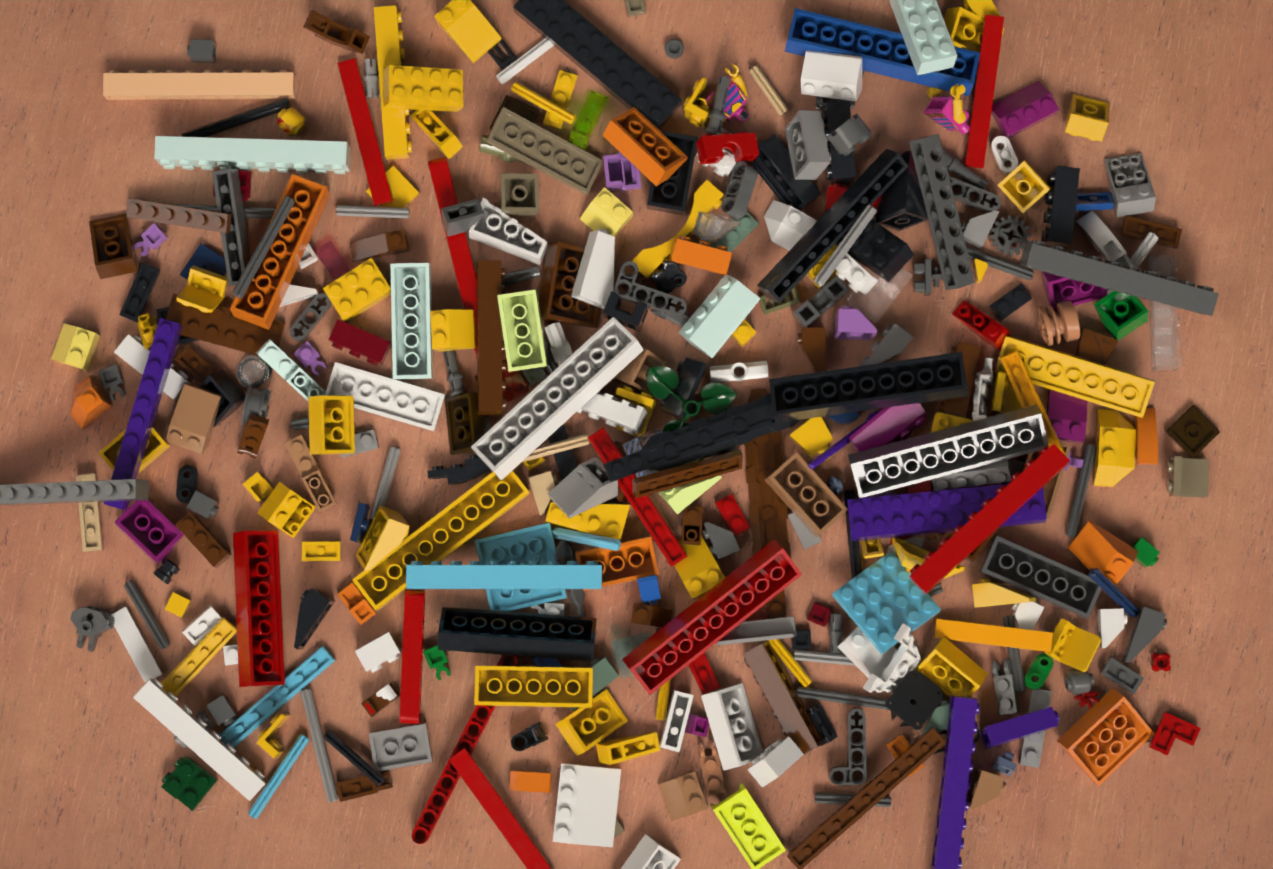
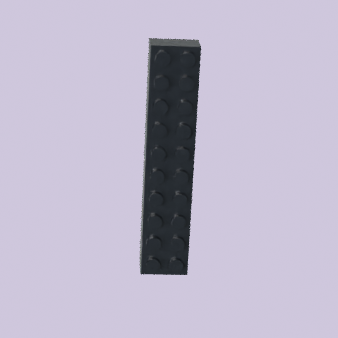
M519 0L513 6L514 13L541 36L549 40L554 47L628 109L635 107L658 130L666 124L682 105V100L564 0Z
M962 352L769 379L772 412L776 423L968 396Z

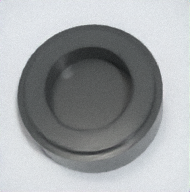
M677 39L669 40L665 45L666 55L671 59H678L682 56L684 51L682 42Z

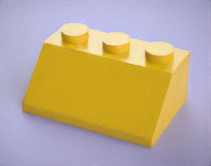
M320 395L308 397L310 455L354 454V396Z
M945 637L931 649L915 669V671H919L941 688L942 693L949 699L951 694L971 696L988 676L985 670Z

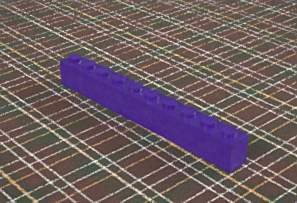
M162 318L159 320L111 480L137 479L183 326L179 323ZM130 501L104 502V504L127 511Z
M951 694L931 869H960L962 865V857L959 856L960 849L964 847V838H962V830L966 829L964 813L968 810L969 805L966 796L967 791H970L971 780L968 779L969 772L973 770V760H971V753L975 751L973 735L977 733L978 724L975 722V718L980 710V703L977 702L978 699L971 696Z

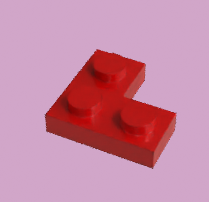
M1164 712L1149 748L1168 756L1175 738L1194 746L1201 728Z

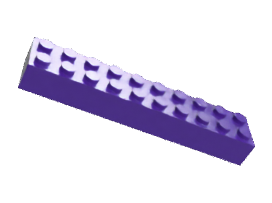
M1002 485L849 499L847 502L851 541L952 532L960 524L964 526L969 521L967 518L974 511L978 513L982 510L983 507L981 505L988 498H995L998 495L996 491ZM1043 488L1000 527L1045 523L1047 516Z

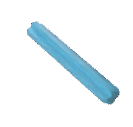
M555 527L552 530L553 538L614 551H618L621 548L619 539Z

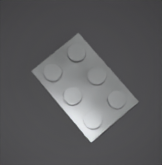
M427 723L368 733L374 769L376 771L433 762Z

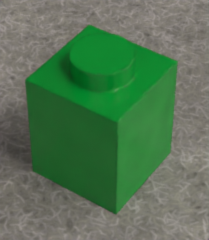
M1138 538L1132 545V548L1138 551L1135 561L1144 568L1149 565L1152 567L1158 561L1157 555L1160 552L1144 538Z

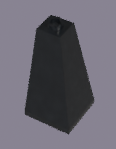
M912 151L902 153L901 157L908 167L885 190L875 219L880 225L898 231L928 220Z

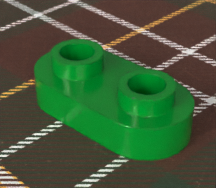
M1039 654L1035 658L1024 678L1025 686L1028 689L1036 691L1043 686L1054 665L1053 659L1050 656ZM1045 660L1047 665H1041L1040 661ZM1031 677H1037L1038 681L1033 682Z

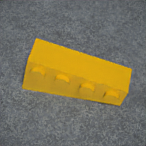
M551 502L545 521L579 532L619 539L621 541L630 505L599 504L568 518L554 502Z

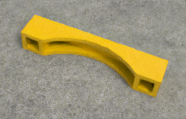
M706 180L694 193L691 214L681 231L662 245L643 249L632 262L638 266V274L648 281L650 275L658 272L664 261H669L674 238L679 239L680 235L692 238L698 231L696 227L701 222L704 224L711 217L709 213L714 208L717 210L722 205L724 194Z

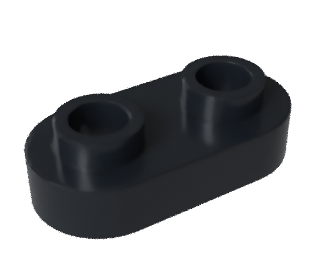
M185 465L178 472L176 497L185 504H189L195 491H197L198 471L195 467ZM187 471L191 473L189 478L184 476ZM185 490L189 492L187 497H183V491Z

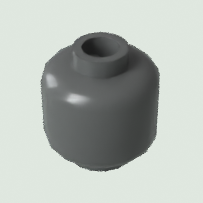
M1077 669L1069 670L1067 676H1064L1066 690L1074 695L1088 693L1094 684L1093 674L1089 673L1088 670L1086 672Z

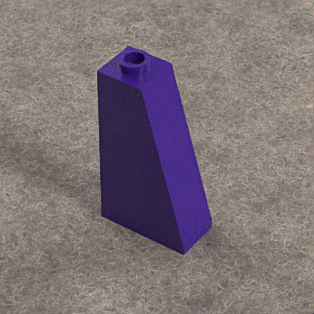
M1049 707L986 726L980 733L985 748L990 749L1058 726L1060 719L1057 711H1054L1053 707Z

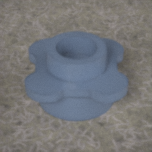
M835 476L828 478V488L836 495L842 492L843 485L841 479Z

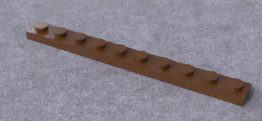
M931 727L787 854L788 859L797 869H803L941 748L946 741Z

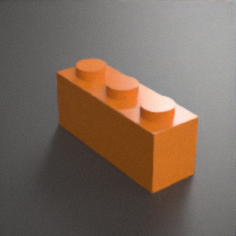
M680 235L679 239L674 238L669 261L727 275L732 253L727 251V247L717 245L716 248L709 247L710 243L699 240L697 244L691 242V238Z

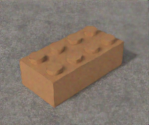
M797 452L786 459L765 479L766 483L815 537L820 536L848 510L819 476L808 467V464Z

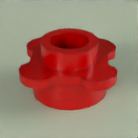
M1167 652L1164 654L1153 653L1151 655L1153 660L1152 670L1154 672L1159 670L1168 672L1171 669L1170 654Z

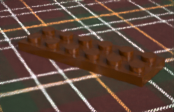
M173 293L166 320L183 326L181 336L259 356L256 352L269 339L276 346L279 347L285 323L273 320L268 330L234 317L230 308L218 305L213 312L206 313L195 307L185 306L176 300L178 294Z

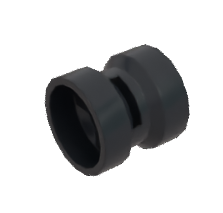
M165 558L162 561V566L156 568L153 573L164 583L169 584L172 581L173 574H177L180 568Z

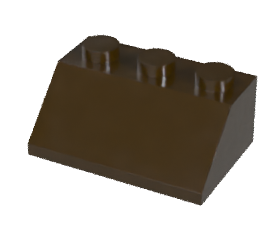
M465 393L445 398L450 455L475 453L471 446L491 429L489 415H478V393Z

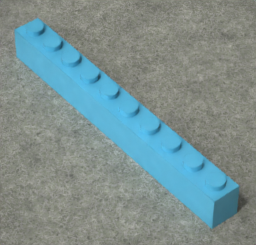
M411 561V565H406V589H602V565H598V561H586V565H579L578 561H567V565H559V561H548L547 565H540L539 561H528V565H520V561H509L508 565H501V561H489V565H481V561H470V565H462V561H450V565H442V561H431V565H423V561Z

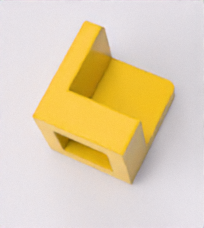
M256 472L243 483L245 488L259 503L274 490L259 472Z

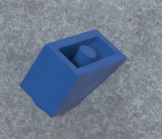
M653 575L637 579L642 603L646 602V605L657 604V600L661 599L657 576Z

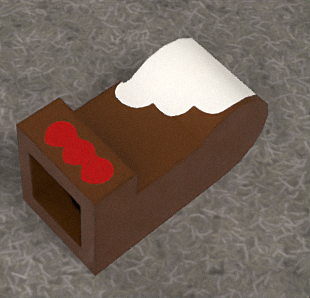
M389 683L361 704L370 717H374L398 698L400 694L393 684Z

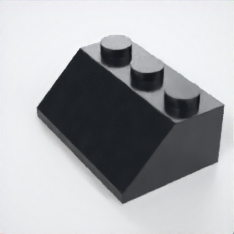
M687 357L684 362L680 360L676 369L679 372V384L673 391L685 400H693L706 371L707 364ZM669 393L668 397L663 399L660 404L663 407L662 412L682 420L685 416V413L682 411V402Z

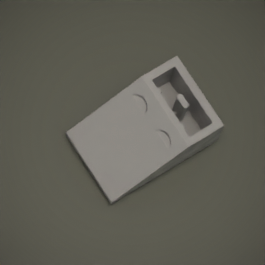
M1142 153L1104 159L1116 217L1154 211L1156 196Z
M597 457L580 464L548 493V496L568 518L618 496V480L610 483L603 466L604 464Z

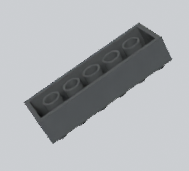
M999 536L993 537L979 570L984 575L1084 619L1090 617L1102 589L1090 576Z

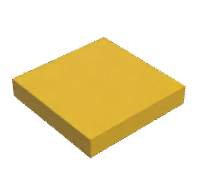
M394 166L386 172L393 202L380 205V207L405 208L420 194ZM369 188L366 190V193L372 198Z

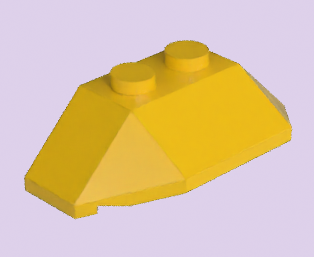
M1097 409L1095 442L1097 448L1094 461L1093 486L1113 487L1135 468L1137 430L1117 410Z
M897 537L892 538L901 565L906 567V572H909L916 564L922 565L926 561L924 557L930 551ZM959 564L945 578L965 571L966 567Z

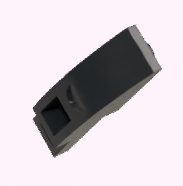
M470 455L469 459H465L466 467H462V464L451 465L449 469H443V466H435L427 472L429 480L447 478L448 485H456L480 478L492 470L478 455Z

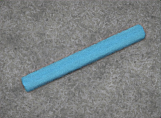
M299 735L249 810L248 814L252 818H258L308 743L309 738L307 736Z

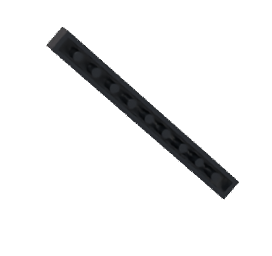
M885 149L757 284L767 298L780 303L852 227L866 206L872 205L902 174L908 165L898 152Z

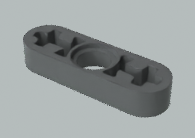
M317 294L290 328V335L295 341H304L330 309L332 302L326 294ZM324 298H326L325 302L327 303V305H322L318 309L319 311H322L320 314L315 309H312L313 306H315L316 308L319 306V299L323 300ZM309 312H313L316 315V319L312 323L307 322L305 319L306 314ZM301 321H303L307 326H310L309 329H307L306 327L303 328V336L298 335L297 337H295V329L297 328L300 330L303 326L302 324H300Z

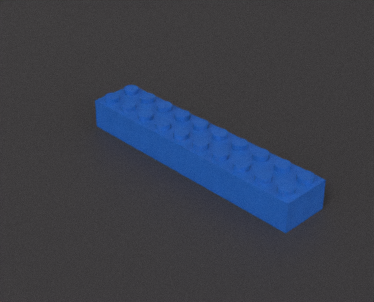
M797 8L794 11L785 47V52L805 56L806 50L862 57L863 71L950 91L951 87L959 84V86L964 85L965 93L962 95L970 96L973 88L980 52L954 46L957 58L953 68L917 75L901 33Z

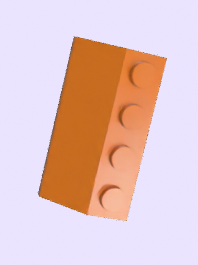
M635 107L611 119L602 135L655 186L668 180L688 158Z
M651 537L620 543L621 548L618 551L595 548L575 553L579 565H586V561H598V565H602V587L659 575Z

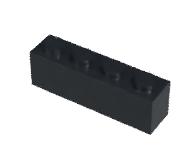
M775 134L758 145L759 155L756 159L794 208L801 211L821 195V192L811 180H795L790 153Z

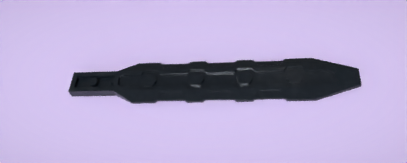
M770 393L756 401L742 406H734L726 409L723 413L706 419H698L676 430H668L651 436L640 451L607 462L603 466L610 483L644 470L659 472L703 457L707 458L716 455L719 451L735 445L746 444L754 438L765 434L776 433L794 426L800 420L776 423L773 417Z

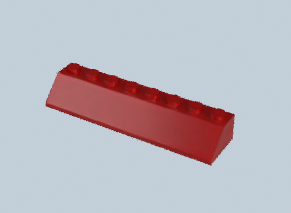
M278 531L233 533L239 687L285 685Z

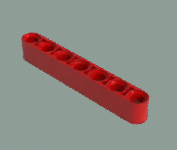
M405 590L399 721L403 724H420L425 590Z

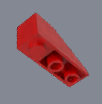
M965 300L952 313L961 323L999 352H1001L1005 336H1011L1006 327Z

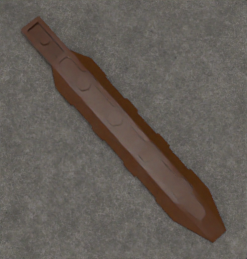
M766 389L751 390L748 403L767 395ZM781 431L765 434L743 444L745 445L747 462L746 482L749 487V520L752 525L753 538L752 556L775 539L791 558L786 520L788 519L787 505L765 481L782 464ZM784 590L766 603L767 619L786 617Z

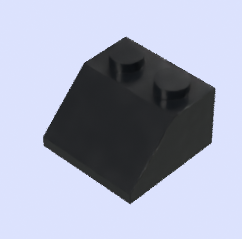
M223 369L210 374L199 387L222 395L214 427L234 413L245 401L246 395Z

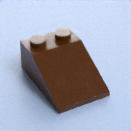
M127 213L89 221L94 262L100 279L138 272L128 217H126Z

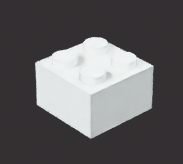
M789 736L784 740L779 738L776 742L769 745L761 755L751 761L753 765L747 770L763 788L783 774L804 754Z

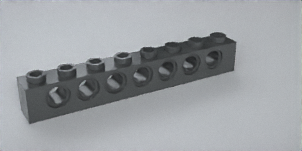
M939 134L909 141L945 289H959L975 283Z

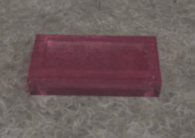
M331 241L315 250V253L334 281L350 271Z

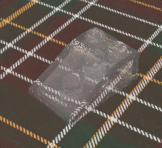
M904 268L889 283L869 269L868 272L878 282L866 295L860 291L856 293L853 290L846 301L877 323L913 276Z

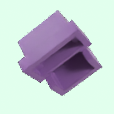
M618 152L615 155L603 156L607 190L625 191L641 189L639 170L622 153Z

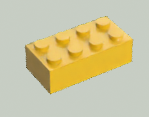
M388 65L383 70L384 108L458 112L463 108V70Z

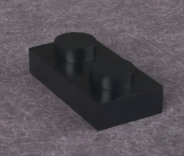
M1019 284L989 307L1001 322L1032 298L1023 285Z

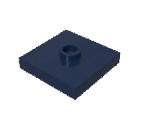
M200 244L179 274L188 280L190 268L196 266L225 277L227 275L225 259L203 244Z
M358 504L350 540L355 543H362L364 531H367L370 506L367 504Z

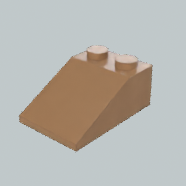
M185 383L169 425L166 442L202 454L209 446L222 395Z

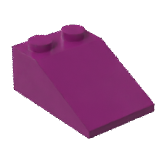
M1049 389L1046 414L1058 440L1083 443L1085 441L1088 401Z

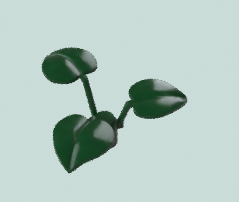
M650 367L647 373V385L652 395L659 399H665L669 393L682 402V411L685 413L681 422L678 420L669 421L665 424L662 432L673 431L689 425L690 423H684L689 416L696 415L702 403H704V409L708 413L717 415L726 411L732 400L736 397V393L728 386L720 383H709L701 389L700 393L703 399L698 403L690 399L685 400L673 391L679 384L678 375L673 369L668 367Z

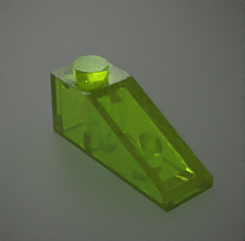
M594 91L590 92L571 130L569 143L586 151L609 97Z

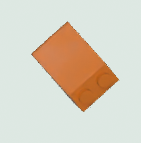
M1088 520L1068 547L1089 571H1091V568H1098L1115 586L1133 565L1138 554L1137 550L1091 520Z

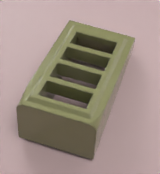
M797 286L791 290L794 298L793 301H791L789 293L785 296L787 303L784 304L782 300L779 306H776L775 301L769 299L772 306L771 309H769L766 302L767 297L765 295L759 296L764 315L802 303Z

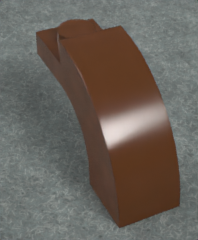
M310 10L303 28L314 33L315 36L324 41L363 54L370 36L356 28L336 23L314 10Z

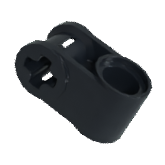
M541 721L513 736L511 747L516 751H523L548 740V736H545L541 728ZM522 737L525 740L524 747H515V738Z

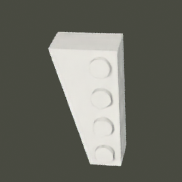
M483 198L481 207L484 211V216L470 228L469 238L540 265L547 250V241L528 228L523 227L514 218L501 212V209L493 206L488 200Z
M600 391L577 411L580 414L582 411L589 413L588 417L597 421L599 418L606 420L605 424L611 427L621 426L624 428V432L634 435V432L640 434L648 415L644 407L638 405L635 408L636 406L628 401H618V398L607 393L601 394Z

